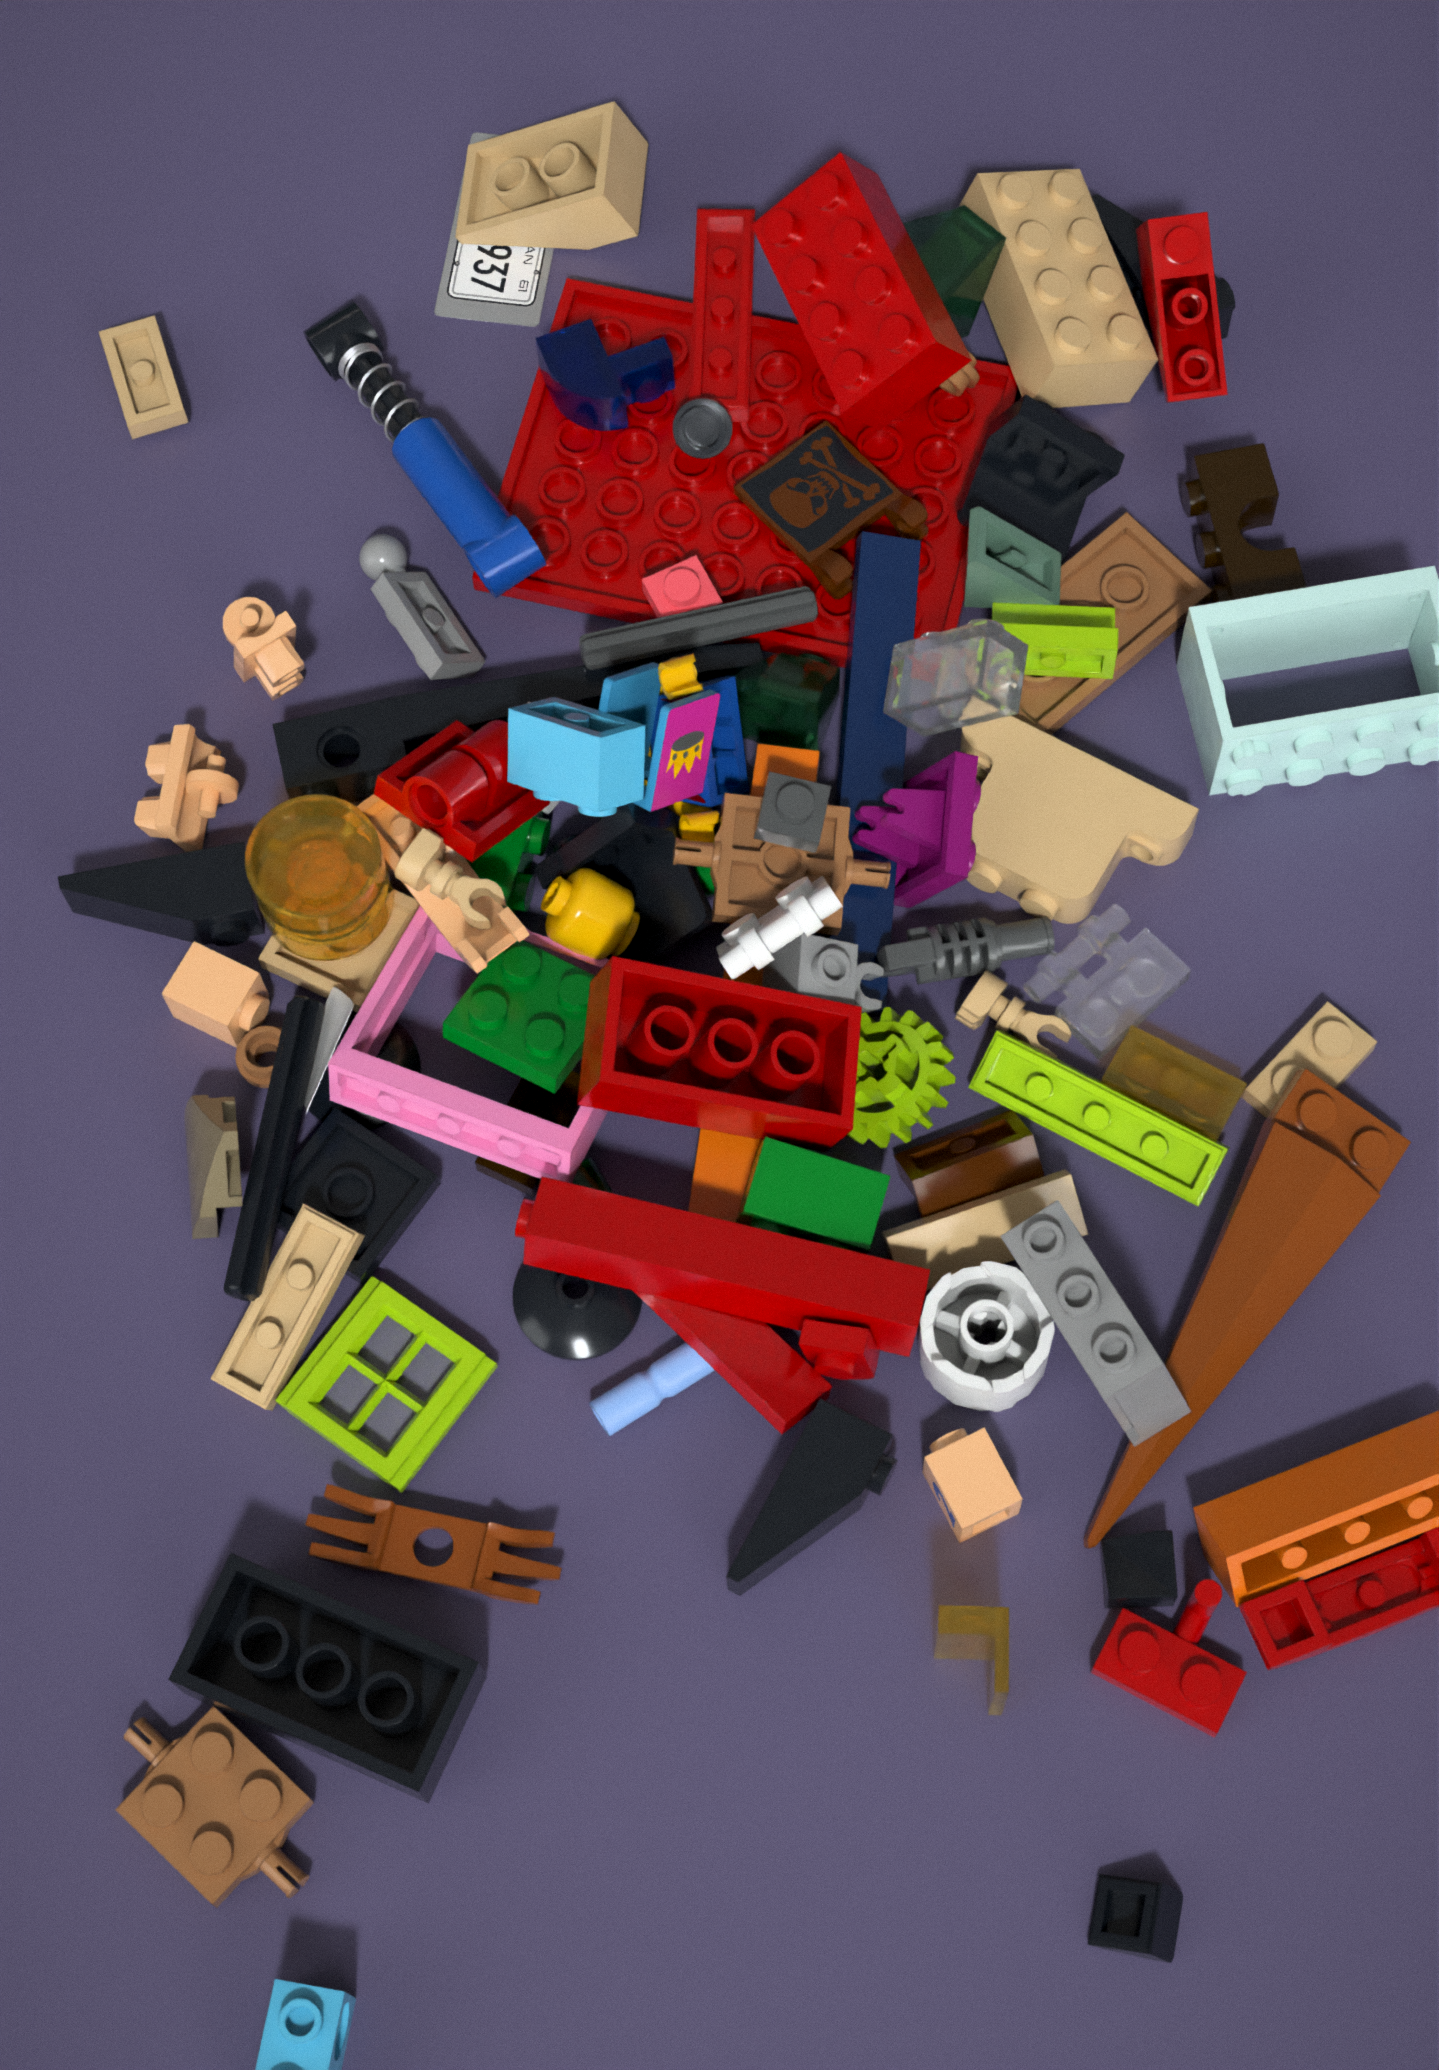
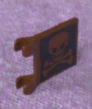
M826 420L734 486V494L811 569L826 592L832 598L838 600L853 590V581L850 579L853 569L848 560L835 551L875 521L886 515L902 538L920 541L929 533L928 527L924 524L928 518L927 510L917 500L901 493Z

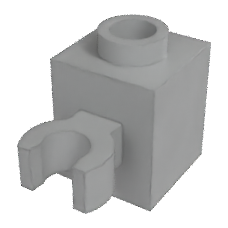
M803 933L774 952L775 960L763 967V987L861 1006L862 1013H869L882 1008L881 1000L871 999L863 994L860 983L861 979L871 981L882 977L884 968L872 962H864L857 965L858 944L815 935L807 937Z

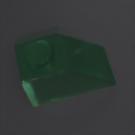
M965 205L902 222L960 337L968 336L1007 238Z
M779 652L730 675L735 676L743 738L767 745L821 751L840 697L839 667L832 666L825 659L813 654L795 656Z

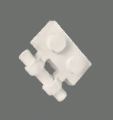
M807 876L793 882L775 897L779 905L759 919H757L754 913L747 914L722 932L721 935L725 942L716 947L719 954L718 959L732 980L754 966L760 970L775 960L774 952L803 933L809 937L824 927L823 919L843 907L823 876L812 883Z

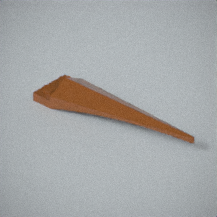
M1306 1068L1297 1070L1262 1125L1220 1234L1164 1362L1192 1412L1136 1447L1129 1440L1084 1536L1085 1548L1095 1547L1381 1197L1379 1194L1380 1190L1411 1143V1141Z

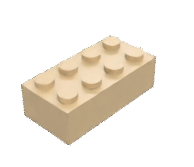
M1080 169L977 173L952 221L1021 397L1028 395L1034 400L1050 405L1052 408L1130 402L1158 361V357Z

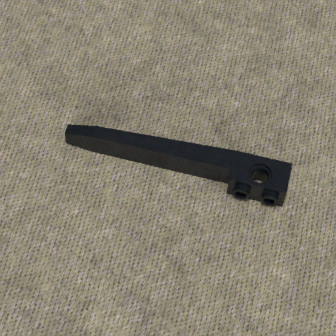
M756 642L700 646L596 670H589L585 665L394 696L274 723L272 725L286 791L295 815L304 813L325 815L339 809L341 805L369 798L374 794L377 776L456 720L476 732L493 720L508 722V708L550 697L561 698L599 710L602 686L607 677L652 662L660 664L671 658L694 654L696 662L693 664L697 670L698 682L725 676H735L736 688L738 690L766 680L765 662L760 644ZM342 757H358L348 767L338 768L333 766Z

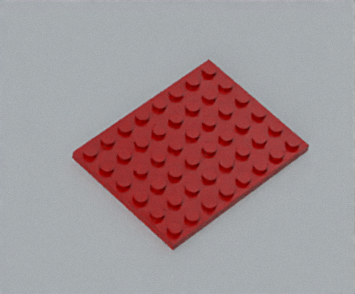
M567 278L498 494V499L510 515L515 514L530 533L547 565L501 596L629 623L656 619L657 616L643 593L642 579L697 555L723 604L802 586L809 587L816 597L818 617L813 622L723 641L724 643L742 644L759 642L762 651L846 668L852 591L839 600L832 598L820 584L811 569L734 494V486L826 420L901 493L917 500L927 510L928 518L924 524L928 527L929 533L920 540L921 549L911 682L943 689L964 608L968 528L959 522L957 510L989 423L1017 400L1019 389L1010 366L977 360L974 369L979 374L980 380L974 388H966L961 396H955L938 386L879 431L841 412L799 324L752 315L749 422H732L733 432L727 447L714 457L700 459L683 452L677 445L673 435L675 415L679 408L689 401L693 303ZM886 515L863 530L901 537ZM860 533L835 551L852 565L853 574L850 577L852 581L854 579L856 541ZM474 571L472 576L474 590L490 593Z

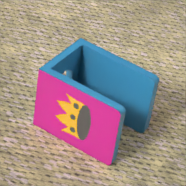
M655 662L607 677L603 682L599 711L646 725L644 778H648L647 786L644 785L643 800L633 803L649 812L703 792L720 701V694L709 689L664 705L659 714L652 758L649 757V748L661 687L658 676L659 664Z

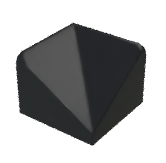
M1172 1530L1152 1531L1101 1539L1100 1548L1105 1608L1165 1607L1174 1605L1178 1593Z

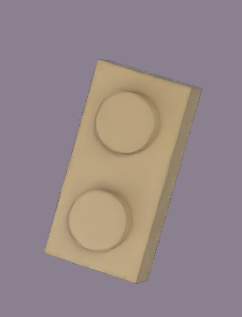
M155 315L99 331L132 439L189 423Z
M1327 1001L1245 1089L1242 1098L1267 1118L1297 1070L1305 1068L1337 1090L1373 1052L1377 1041Z

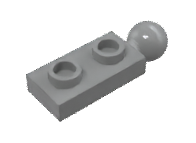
M378 534L366 540L359 554L360 566L369 578L376 581L371 587V591L384 609L389 622L396 627L414 654L418 666L427 674L430 680L473 678L486 661L427 573L407 572L405 570L407 552L404 545L394 536Z

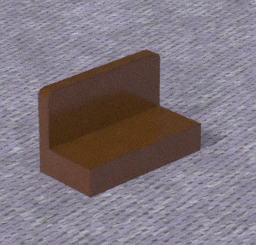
M1012 1110L893 1155L899 1176L915 1197L921 1218L1045 1176L1034 1136Z

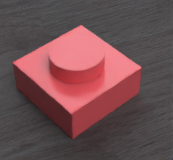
M697 555L642 579L643 593L657 618L723 604Z

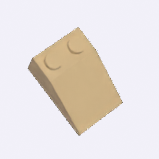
M613 101L470 144L467 149L455 237L461 244L590 250L636 237L639 233L648 142L616 102Z

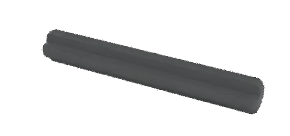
M802 586L587 633L579 638L580 656L587 669L596 670L809 623L818 617L817 601L814 592L809 587Z

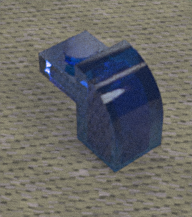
M591 319L535 338L540 372L556 407L565 417L582 427L599 431L629 427L627 405L636 402H650L659 398L664 392L675 389L673 355L664 337L611 356L607 355Z

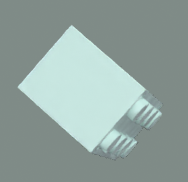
M1435 566L1189 607L1176 667L1209 796L1227 792L1230 796L1239 794L1246 796L1259 791L1263 786L1288 782L1292 786H1305L1321 780L1326 775L1349 772L1354 776H1363L1375 773L1385 765L1410 761L1413 765H1426L1428 762L1439 760V578ZM1408 648L1420 696L1232 727L1222 680Z

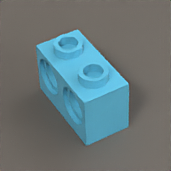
M275 1979L255 2070H342L356 1998L344 1991Z

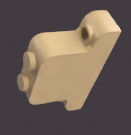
M979 699L975 700L964 718L960 752L978 756L976 778L983 781L980 801L973 813L971 839L976 845V856L972 869L968 873V878H966L976 888L987 893L999 891L1018 901L1022 909L1034 918L1048 917L1050 921L1054 919L1060 923L1073 924L1082 921L1089 915L1123 858L1134 857L1144 863L1156 866L1168 865L1175 862L1181 856L1192 837L1199 811L1198 808Z

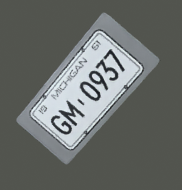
M476 132L471 135L470 144L500 135ZM462 177L434 313L441 317L536 327L540 322L554 248L461 244L455 235L463 185Z

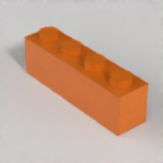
M1439 1410L1193 1507L1203 1555L1235 1606L1239 1607L1244 1602L1300 1580L1309 1579L1439 1527Z

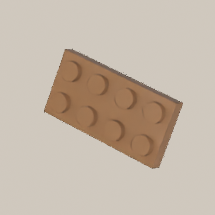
M1126 512L1061 566L1060 605L1115 608V628H1118V652L1113 679L990 674L991 625L951 657L950 670L983 702L1052 735L1186 622L1189 607L1208 604L1212 590Z

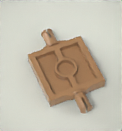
M725 793L722 799L720 828L713 843L675 838L673 865L680 864L710 868V875L714 885L712 922L733 924L750 913H754L757 919H759L779 905L775 897L783 889L806 876L811 883L823 876L842 906L844 896L851 884L887 889L890 881V862L853 859V851L848 838L850 807L827 805L820 843L816 853L754 839L762 797ZM843 907L823 919L824 927L815 933L838 936L842 927Z
M214 1706L186 1735L174 1740L172 1743L159 1733L147 1721L146 1717H141L133 1724L151 1741V1744L148 1745L131 1728L126 1731L123 1738L148 1760L151 1765L148 1767L143 1781L115 1810L216 1908L242 1881L258 1874L260 1871L286 1894L288 1899L293 1897L299 1890L281 1873V1870L284 1869L302 1887L308 1881L309 1875L300 1869L281 1848L284 1846L290 1829L314 1804L311 1798Z

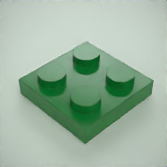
M524 940L520 943L516 941L488 962L487 967L481 971L443 1021V1038L555 1094L582 1057L590 982L595 975Z

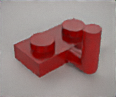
M1211 1579L1200 1581L1191 1594L1173 1633L1122 1608L1091 1673L1215 1738L1247 1673L1197 1646L1213 1612L1222 1598L1221 1586Z

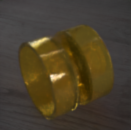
M320 794L304 795L277 805L257 823L246 846L245 869L266 925L280 945L291 953L306 959L333 961L359 953L380 936L391 917L394 891L378 834L369 818L359 808L334 796Z

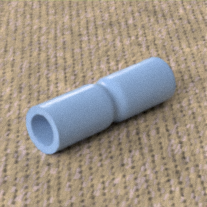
M685 1342L653 1362L646 1371L635 1373L589 1402V1405L599 1423L610 1437L658 1407L664 1398L677 1395L715 1370Z

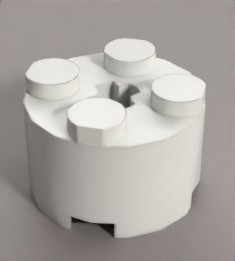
M993 1261L981 1262L980 1266L963 1268L952 1275L949 1272L941 1277L926 1296L920 1318L918 1348L920 1365L924 1376L930 1381L936 1391L955 1405L978 1411L990 1410L993 1412L1012 1408L1016 1402L1028 1396L1044 1376L1055 1332L1054 1321H1052L1050 1314L1024 1273L1016 1267ZM985 1328L996 1332L995 1342H990L988 1345L980 1344L974 1340L975 1336L983 1334Z

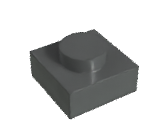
M769 771L765 782L754 839L816 853L820 843L831 786Z

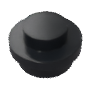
M698 397L684 403L677 411L673 421V435L677 445L686 454L700 459L711 458L721 453L729 444L733 432L732 418L728 410L717 400L708 397Z

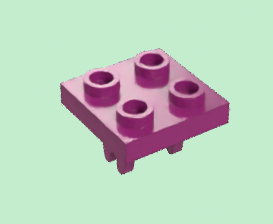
M954 751L904 782L903 789L892 788L883 794L884 802L896 807L862 806L855 811L856 819L868 823L870 831L862 829L854 833L852 837L853 842L897 863L894 905L910 909L968 878V873L972 869L976 856V845L971 839L973 813L978 807L981 796V785L976 780L978 756Z

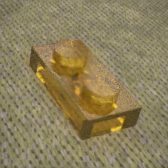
M1133 1025L1128 1030L1101 1080L1217 1141L1247 1086L1246 1082Z

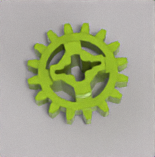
M884 1007L879 1022H876L864 1012L861 1014L853 1130L847 1135L861 1145L870 1139L880 1148H887L892 1133L904 1143H908L912 1139V1125L918 1122L921 1126L930 1129L933 1123L927 1112L932 1106L946 1108L949 1103L939 1094V1090L942 1086L955 1083L956 1077L944 1067V1065L954 1059L953 1052L941 1042L944 1036L929 1022L925 1023L911 1010H907L901 1017L891 1007Z

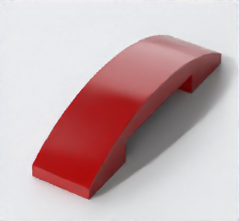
M1439 1527L1424 1532L1418 1539L1311 1581L1304 1582V1580H1300L1242 1603L1239 1609L1267 1670L1280 1668L1322 1654L1438 1608Z

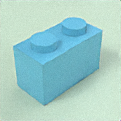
M550 697L508 708L507 782L532 790L533 796L540 800L565 801L578 806V811L581 814L587 816L604 817L613 815L617 812V807L643 800L646 725L557 697Z

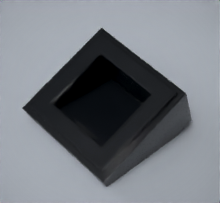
M1099 1874L1087 1945L1155 1961L1172 1962L1182 1910V1892L1161 1882Z

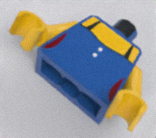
M694 654L671 658L660 663L658 666L661 687L648 756L652 758L659 714L664 705L709 689L720 694L703 792L666 806L680 817L679 834L682 839L713 843L715 838L713 828L719 822V812L713 811L712 807L722 803L725 793L740 795L749 793L735 676H725L698 682L697 670L693 664L696 662ZM644 778V785L647 786L648 778Z

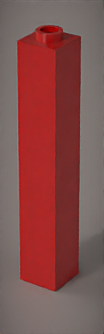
M543 1176L535 1200L523 1199L515 1228V1237L525 1239L523 1261L525 1265L649 1295H656L798 1331L802 1330L804 1319L866 1328L870 1330L879 1350L906 1357L910 1356L930 1275V1269Z

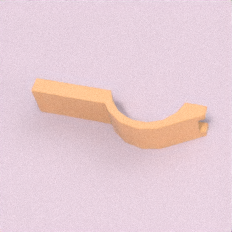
M374 794L348 812L358 829L395 873L401 856L422 830V827ZM445 844L444 851L446 856L444 864L451 860L463 868L462 875L480 879L466 859ZM402 882L451 947L477 974L487 967L489 961L516 941L520 943L530 935L508 906L503 908L501 904L491 897L481 896L472 904V908L475 911L480 912L490 920L492 927L490 929H478L471 926L465 920L459 906L452 902L449 897L441 900L430 892V884L422 891L417 892Z

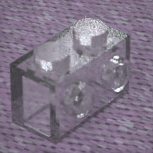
M974 619L964 626L942 632H926L920 638L895 644L883 712L924 737L1018 714L1028 645L1007 632L1001 623L990 619Z

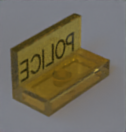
M938 1605L934 1629V1658L988 1660V1715H1002L1009 1693V1607Z

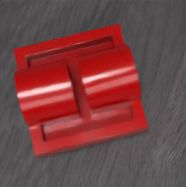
M456 720L377 776L374 795L420 827L428 828L444 839V844L470 862L475 861L550 804V801L535 798L532 790L507 782L508 722L502 720L490 721L476 732Z

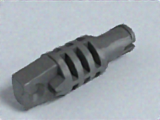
M986 917L908 929L906 931L908 941L885 945L877 952L876 957L878 965L884 968L881 978L915 974L917 985L981 975L986 970L993 973L995 969L1000 968L1002 961L1051 954L1050 952H1053L1055 947V938L1052 924L1048 917L997 925L992 919L988 920Z

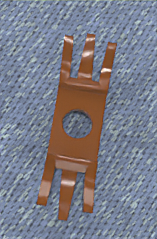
M330 1484L326 1485L324 1493L326 1499L375 1518L374 1524L309 1513L305 1524L332 1537L367 1548V1552L363 1553L311 1542L309 1556L362 1571H380L469 1590L502 1601L538 1605L541 1591L491 1580L493 1572L501 1577L526 1580H560L562 1572L561 1567L499 1551L500 1543L505 1544L507 1547L517 1548L553 1547L555 1532L517 1529L493 1522L486 1524L397 1505L390 1500L363 1496ZM441 1529L447 1532L453 1540V1552L450 1558L442 1565L434 1567L420 1563L414 1552L416 1540L427 1530Z

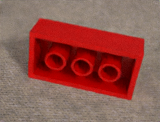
M839 152L751 224L843 414L880 431L972 361L880 177L874 171L844 153Z
M612 956L590 982L577 1105L759 1140L769 1137L797 1147L826 1152L853 1130L862 1007Z

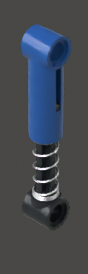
M353 300L303 331L309 346L329 376L335 382L339 379L345 380L352 390L358 391L359 402L364 407L371 409L372 419L378 425L384 426L386 438L393 443L392 454L394 459L457 541L474 571L494 598L502 595L547 565L540 549L525 526L515 514L510 515L444 425L436 418L421 416L418 412L419 402L416 399L408 398L404 393L406 390L405 384L402 381H395L391 376L392 366L382 362L381 352L384 350V347L372 325Z

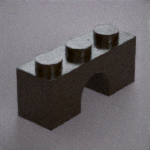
M1261 443L1193 456L1189 480L1182 482L1181 495L1187 517L1196 516L1200 533L1196 534V550L1202 569L1210 568L1215 585L1211 586V603L1305 588L1306 583L1295 547L1274 551L1261 550L1249 544L1242 536V533L1247 530L1272 525L1279 492L1265 444Z

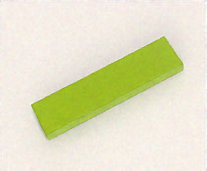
M996 1030L968 1087L1198 1207L1201 1205L1230 1149L1229 1146L1002 1030Z

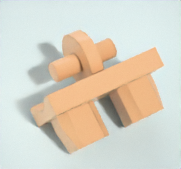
M243 597L231 603L223 616V632L226 639L234 646V669L242 681L246 682L256 676L272 701L303 682V676L300 672L304 669L305 664L295 650L296 625L287 611L275 617L272 608L265 601L255 597Z
M190 724L174 725L171 741L149 745L145 766L148 776L158 784H162L160 796L143 797L139 800L134 817L136 826L147 835L157 838H169L185 852L202 849L208 818L216 816L218 804L232 803L237 800L240 785L235 778L224 773L226 759L220 756L221 751L215 746L198 739L195 735L196 729Z

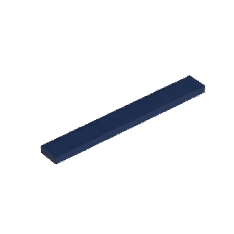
M862 531L856 541L835 806L850 807L848 838L853 851V859L890 862V881L887 889L851 884L844 896L842 927L838 936L825 934V938L858 944L857 965L864 962L878 964L877 952L885 945L891 944L897 863L855 844L852 837L859 830L870 831L868 823L856 819L855 811L862 806L896 807L885 803L883 794L892 788L903 789L921 541ZM879 977L871 981L861 979L860 987L863 994L868 998L882 1001V1008L867 1014L881 1016L887 1002L888 977Z

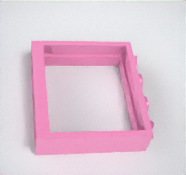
M419 906L328 1062L330 1101L541 1179L543 1176L572 1183L580 1164L583 1162L608 1113L607 1110L580 1106L570 1127L566 1128L376 1057L435 953L437 952L464 962L421 906ZM527 929L530 935L524 941L595 976L609 961L606 958L598 960L577 954L552 941L550 938Z

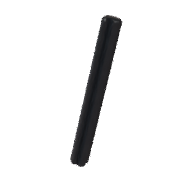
M295 996L286 1007L243 1198V1206L241 1207L223 1287L226 1295L243 1301H254L260 1297L263 1291L323 1019V1004L306 996Z

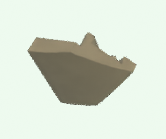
M208 1094L193 1095L187 1102L184 1116L192 1239L218 1237L216 1208L243 1206L235 1096L209 1098Z

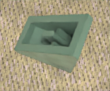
M980 506L971 509L966 551L964 607L992 608L993 602L1060 605L1061 553Z

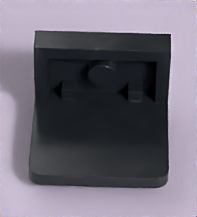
M1024 395L989 423L957 510V518L963 526L968 528L970 510L980 506L1060 552L1062 566L1087 496L1119 474L1125 454L1105 443L1098 434L1086 431L1057 414L1050 405Z
M634 803L619 806L615 814L599 817L598 822L581 834L569 836L558 842L553 848L554 853L534 866L542 889H548L557 877L561 876L567 879L573 872L586 867L595 870L633 893L635 901L634 911L639 913L640 920L630 944L617 956L620 958L652 964L707 927L712 921V909L694 866L673 865L675 838H682L670 811L658 809L649 812ZM609 955L608 957H606V959L610 960L612 955Z

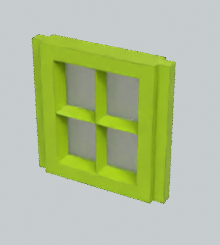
M371 1276L275 1401L292 1416L402 1493L498 1365L481 1350L384 1282H380Z

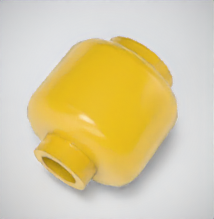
M586 867L573 872L567 879L561 876L557 877L548 887L541 903V910L547 913L545 922L547 936L552 941L577 954L598 960L605 959L609 955L619 956L630 944L640 920L639 913L634 911V896L629 889Z

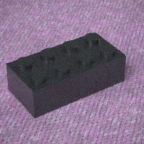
M230 1553L168 1680L181 1692L190 1697L214 1706L221 1711L429 1804L487 1675L478 1661Z

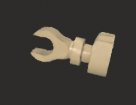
M422 828L401 856L395 869V878L401 880L417 892L422 891L430 884V892L441 900L449 897L452 902L459 906L465 920L471 926L478 929L492 928L490 920L480 912L475 911L472 908V904L477 898L488 896L507 907L501 887L489 879H476L462 875L463 868L451 860L444 864L446 856L444 839L430 829Z
M986 970L961 1005L955 1019L968 1028L975 1030L982 1026L989 1016L997 1021L995 1025L997 1030H1002L1006 1033L1010 1030L1016 1038L1057 1058V1055L1038 1042L1037 1034L1043 1031L1050 1032L1068 1043L1071 1038V1031L1068 1025L1061 1018L1054 1015H1041L1033 1011H1026L1023 1009L1026 1002L1016 996L1012 1001L1003 996L1008 983Z

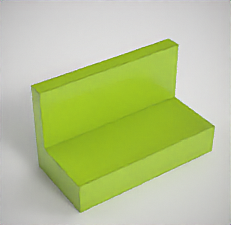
M993 602L990 674L1113 679L1118 652V628H1115V608Z

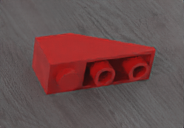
M1208 212L1148 219L1136 228L1143 293L1158 357L1166 403L1226 396L1228 394Z

